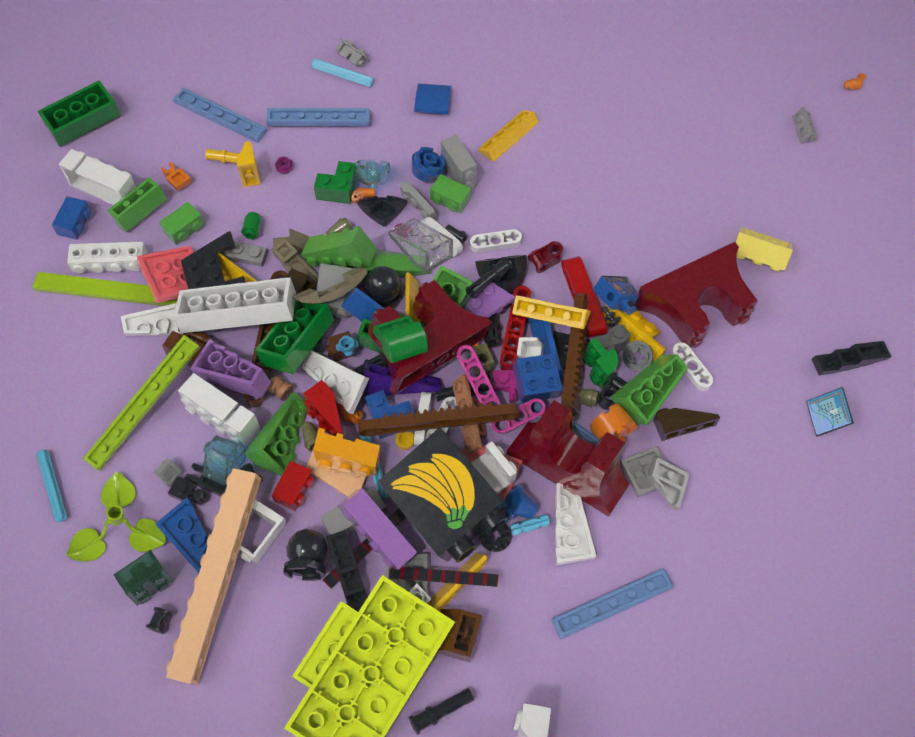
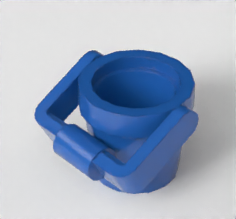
M516 485L505 498V503L510 508L505 511L504 515L509 520H513L515 515L529 519L536 514L538 504L536 500L523 491V486Z

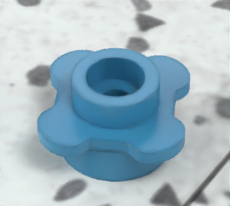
M345 335L339 340L336 350L342 351L346 356H351L353 350L359 346V343L352 337Z

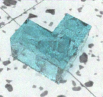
M216 435L205 444L203 449L205 453L202 464L204 467L203 476L225 485L232 469H239L245 462L247 447Z

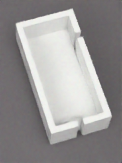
M71 149L59 163L70 186L112 205H115L136 188L130 173L120 171L111 164L102 163L99 159L91 158L81 151L78 152Z
M194 373L178 390L182 397L180 400L186 405L185 409L189 413L199 415L205 424L215 426V430L218 433L228 435L230 440L237 446L241 444L247 448L261 431L254 413L242 405L234 411L239 405L236 401Z

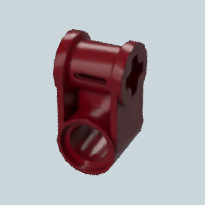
M552 241L532 251L527 259L534 264L537 273H542L561 262L563 246L560 242Z

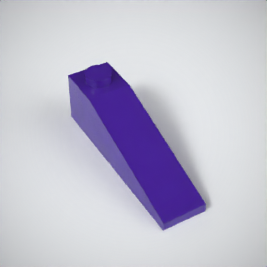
M366 363L363 376L369 378L363 392L371 395L384 390L385 395H393L389 391L391 386L390 368ZM425 376L398 394L441 391V378Z

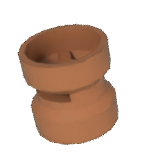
M275 375L270 379L271 383L267 391L271 394L275 393L278 399L285 401L291 395L294 386L289 382H284L281 376Z

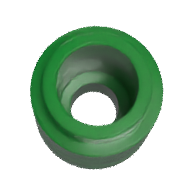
M249 212L244 217L241 233L245 238L251 240L259 237L262 225L260 214Z

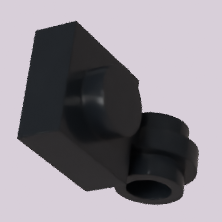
M177 476L168 491L169 496L180 501L187 497L189 499L192 497L191 500L198 505H202L207 501L208 494L201 489L194 491L197 487L196 484Z

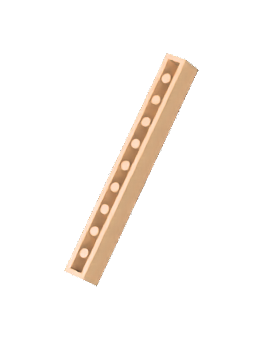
M233 468L227 477V488L220 498L221 507L219 513L214 517L213 532L207 539L208 547L206 554H203L201 558V569L199 575L194 580L195 588L187 601L188 610L180 623L181 632L173 645L174 654L166 667L167 678L198 685L262 479L256 473Z

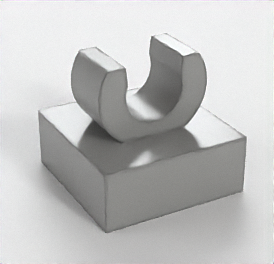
M166 458L155 469L154 474L165 485L170 487L177 476L183 471L171 459Z

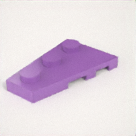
M491 283L479 292L464 310L478 316L490 317L494 313L498 314L503 311L502 308L509 303L513 304L515 296L496 284Z

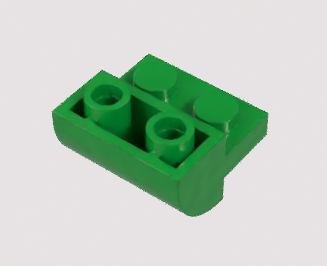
M409 315L373 326V333L381 342L382 351L391 363L427 352L428 345L424 329L419 321L414 322Z
M595 337L588 344L584 360L589 367H592L589 374L590 380L595 386L603 389L617 367L618 355L614 348L607 352Z

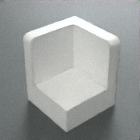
M519 337L517 350L519 358L543 355L544 345L538 338Z

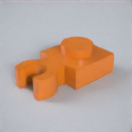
M172 162L168 163L169 170L161 168L163 175L167 176V181L177 191H180L192 182L191 178L180 167L176 170Z

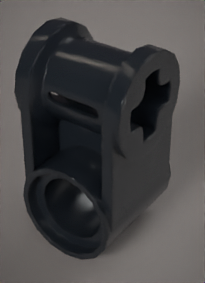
M616 372L613 373L612 377L603 387L598 399L599 406L604 410H610L609 407L615 405L612 399L608 400L605 396L611 397L628 383L620 378Z

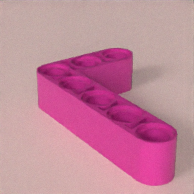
M469 345L461 346L457 356L479 402L483 403L484 406H487L488 402H495L497 405H501L474 349ZM462 351H471V358L468 360L462 359ZM471 368H479L481 371L478 377L470 376ZM487 385L489 387L488 394H479V386ZM536 398L518 406L519 411L524 414L523 421H505L507 427L502 431L496 429V422L490 424L496 433L504 434L541 416L545 411V403ZM539 403L542 406L541 412H532L531 404Z

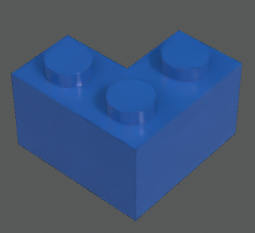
M384 390L365 396L366 406L371 419L382 418L384 414L390 417L392 413L399 416L400 412L407 415L408 411L412 415L414 414L409 400L390 407ZM394 434L378 435V437L383 439Z

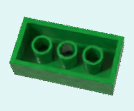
M100 80L37 111L45 127L59 147L120 116L115 101Z
M295 300L293 321L277 322L255 349L262 365L294 374L334 321L328 304L304 303Z

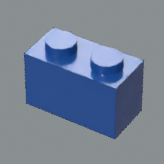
M66 196L52 223V227L57 235L78 239L84 230L87 219L91 216V209L87 201Z

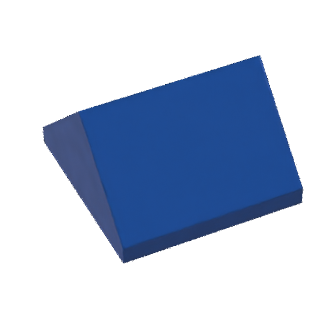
M353 288L349 291L341 307L361 322L363 318L372 321L375 311L380 308L385 309L358 288Z

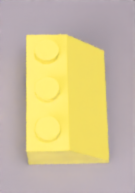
M740 227L735 240L739 246L737 258L745 259L746 257L752 259V263L769 265V268L775 271H780V269L785 271L793 251L792 243L744 227Z

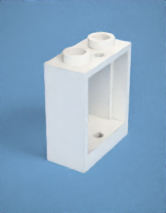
M255 499L250 516L254 512L274 526L254 553L242 545L240 547L239 553L241 554L239 556L248 563L253 561L257 564L287 524L282 516Z

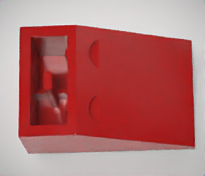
M320 380L303 393L305 399L303 403L307 408L306 412L311 419L315 418L319 422L318 426L325 429L324 433L328 432L329 435L336 436L337 433L343 434L335 394L323 380Z

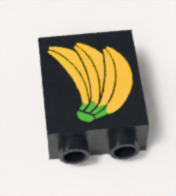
M440 427L378 480V483L438 557L447 562L451 558L457 563L463 561L475 550L476 546L472 542L475 537L483 530L488 535L495 533L508 520L503 513L510 507Z

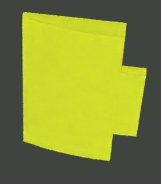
M383 575L359 612L340 601L292 675L293 678L307 686L309 690L284 729L296 737H385L455 622Z

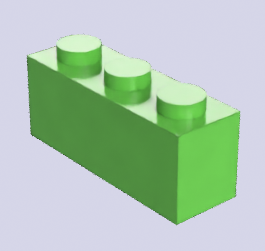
M148 177L107 211L115 224L125 232H128L165 202L167 198L159 184Z

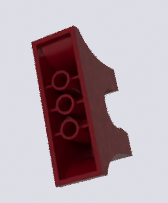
M733 242L640 286L639 297L635 302V306L638 311L650 313L664 321L681 342L686 343L690 348H696L703 343L710 325L706 313L700 306L709 305L717 308L722 313L724 319L732 326L745 324L750 320L758 300L740 275L736 259L739 246L736 242Z
M436 280L430 283L425 282L419 287V292L413 304L417 318L424 324L423 329L428 345L427 352L391 363L382 351L381 342L373 333V326L401 318V316L390 306L385 309L380 308L373 314L367 334L375 342L388 362L391 372L389 391L393 396L456 358L461 346L469 345L473 347L483 341L492 324L488 317L472 314L457 305Z
M553 400L538 422H527L507 449L506 454L522 460V464L555 484L560 483L564 489L573 495L577 494L581 497L582 501L609 517L630 484L624 477L620 467V455L625 442L609 432H606L597 444L583 441L570 427L572 410Z

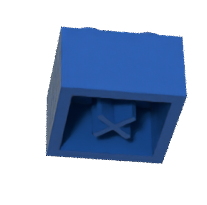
M554 354L516 359L512 367L520 403L536 398L540 400L557 398L560 395L562 385Z

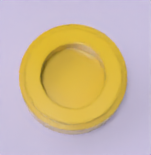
M412 432L397 433L395 437L396 446L400 450H410L414 446V434Z

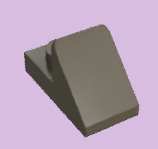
M289 229L288 237L273 238V248L283 239H286L298 251L297 254L300 255L309 236Z

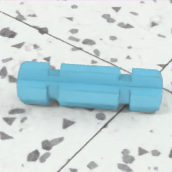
M544 514L540 515L539 518L534 517L523 520L521 523L516 522L510 525L511 533L515 536L521 534L522 531L525 533L539 529L540 526L543 528L550 525L548 515Z

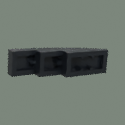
M884 341L854 344L850 348L836 349L831 354L815 355L812 358V362L819 375H826L871 365L890 359L892 356Z
M343 530L326 536L347 605L359 612L368 597L347 532Z

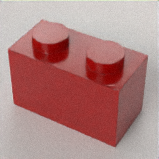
M290 461L271 495L273 501L296 512L298 506L301 507L304 503L307 489H311L314 484L315 478L312 470Z

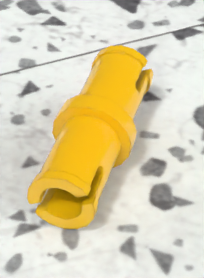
M207 148L205 158L206 160L221 161L224 164L226 162L237 163L236 160L240 153L227 152L225 149L220 151Z

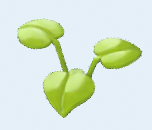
M117 471L107 480L101 491V502L107 508V520L104 522L105 525L101 535L98 536L97 531L91 528L81 529L71 539L66 555L70 559L79 562H89L101 557L106 550V545L101 539L105 536L109 524L118 526L124 523L133 531L129 535V543L138 552H149L157 549L166 543V538L156 526L154 520L140 519L135 527L127 521L122 507L129 506L134 501L136 491L133 484Z

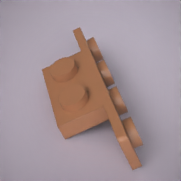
M462 375L453 381L452 385L456 404L460 409H463L464 405H467L468 408H471L472 404H475L476 407L480 406L479 400L471 397L467 375ZM484 424L461 426L466 452L471 454L482 447L480 438L486 435Z

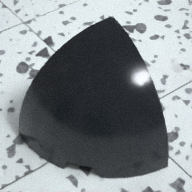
M527 255L506 256L512 262L513 270L506 272L502 279L495 280L492 283L513 295L515 288L521 286L524 280ZM500 258L475 261L479 276L481 277L487 273L489 267L497 264Z

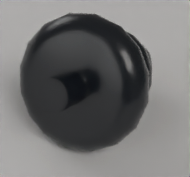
M607 306L602 307V312L606 314L604 319L610 321L607 327L617 326V322L621 320V317L614 318L615 312L610 313Z

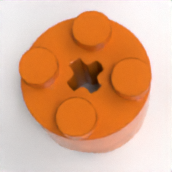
M620 404L612 405L609 407L611 411L606 414L604 412L600 413L590 424V430L598 440L606 432H609L625 442V437L638 428L635 421Z

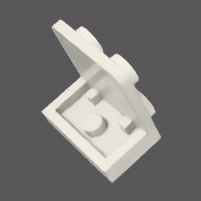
M490 442L485 447V454L474 460L472 464L493 489L499 493L516 481L517 468L512 461H507L504 457L505 453L499 445L495 446L493 442Z

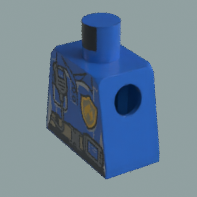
M605 275L600 277L593 291L612 310H624L627 315L635 312L636 307L634 303L639 295L627 276Z

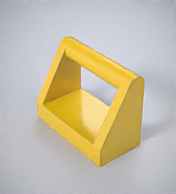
M247 141L236 160L243 188L260 185L251 142Z

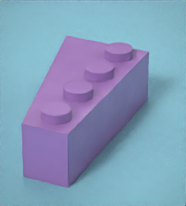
M211 339L208 340L190 368L194 374L213 386L262 398L271 383L261 368L246 359L243 360L234 352L231 353Z
M363 488L355 490L338 505L345 518L356 526L357 532L362 537L365 536L368 539L370 547L384 557L382 560L388 568L391 569L393 567L399 570L417 553Z

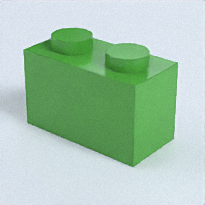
M441 174L430 188V200L460 214L471 199L470 187Z
M186 202L159 222L162 231L175 245L186 240L188 236L205 225L201 214L189 202Z

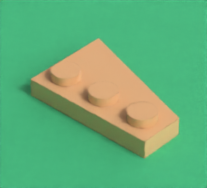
M312 451L306 467L312 470L316 478L332 486L337 492L347 497L355 490L363 488L367 476H363L358 472L344 473L339 469L331 468L330 470L320 468L317 466L314 451Z

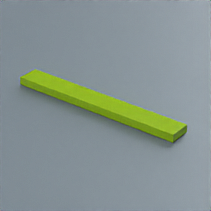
M37 272L32 286L34 291L156 306L175 304L178 300L173 299L156 303L148 285Z
M183 335L83 457V460L96 470L101 471L201 347Z

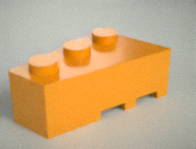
M318 429L313 449L317 466L325 470H330L331 468L339 469L344 473L358 472L363 476L377 474L381 456L380 445L360 439H355L353 442L343 439V434L337 433L336 436L324 433L325 429Z

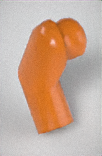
M859 73L856 79L846 80L844 82L845 89L859 90L864 83L866 75Z
M357 188L351 194V201L357 203V201L365 197L375 196V188Z
M338 404L344 421L358 424L362 421L363 413L361 411H355L354 414H350L342 404Z

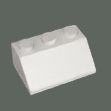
M524 703L522 710L518 709L515 717L514 730L518 731L517 737H547L551 708Z

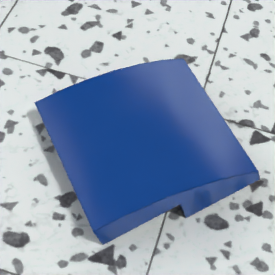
M418 83L414 112L448 114L451 86Z

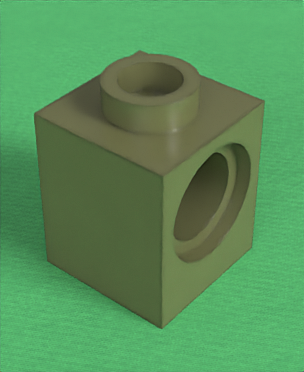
M485 343L473 347L479 360L486 361L481 363L486 375H489L494 370L495 362ZM468 350V359H470L472 352ZM473 367L476 377L479 376L480 369Z

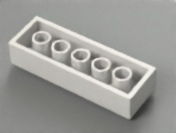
M290 277L180 290L173 318L181 333L293 321L295 308L293 295H296V291Z

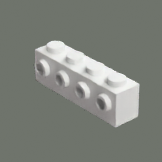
M144 242L69 244L67 264L72 272L139 271L141 269L137 263V256L145 255L148 251Z

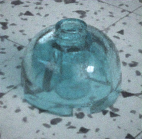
M359 160L355 162L356 177L362 184L367 185V188H378V185L385 183L389 177L390 163L383 160L380 163L375 162V160Z

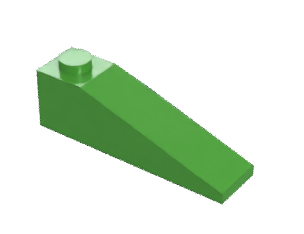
M379 249L376 250L370 266L360 267L366 269L368 274L375 267L387 266L394 269L400 278L406 277V273H410L412 276L432 274L429 256ZM367 274L360 283H364Z
M441 265L433 280H436L445 293L464 309L471 298L466 293V287L470 286L473 282Z
M296 392L291 393L253 439L245 452V455L257 467L280 476L283 475L289 462L295 461L296 454H294L296 444H299L300 437H298L300 426L303 425L307 410L303 403L304 400Z

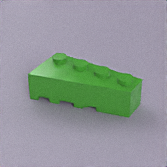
M355 226L353 230L346 228L341 233L333 231L330 235L320 234L309 237L301 256L306 260L307 264L314 267L320 266V263L341 267L370 266L377 248L362 228Z
M678 354L661 355L610 398L615 404H620L636 424L648 425L688 367Z

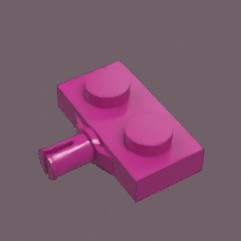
M493 370L492 382L494 391L509 392V402L513 403L514 400V403L518 401V390L513 370Z

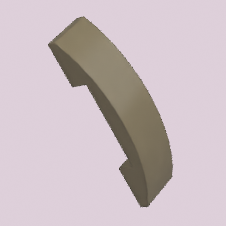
M283 239L271 249L275 257L288 272L293 268L318 282V274L297 254L298 251L286 239Z
M357 267L342 274L343 282L319 293L315 290L307 289L293 295V299L304 303H322L334 300L355 288L365 277L367 270Z

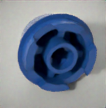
M421 147L419 151L412 155V173L423 182H432L444 172L445 158L442 154L439 156L433 152L431 147Z

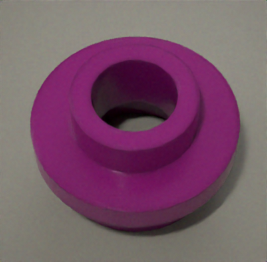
M282 156L277 159L275 168L279 173H288L292 170L293 164L288 157Z

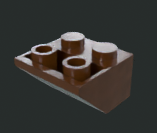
M441 609L440 612L455 623L436 653L470 663L481 626L482 615L462 609Z

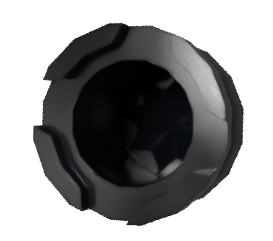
M387 266L375 267L368 272L364 281L365 294L383 308L390 306L395 309L402 299L399 275L394 269Z
M305 528L297 531L289 538L286 547L289 561L284 564L283 574L289 578H293V575L302 576V581L321 580V576L325 577L326 567L322 563L328 553L327 542L323 535L316 530Z

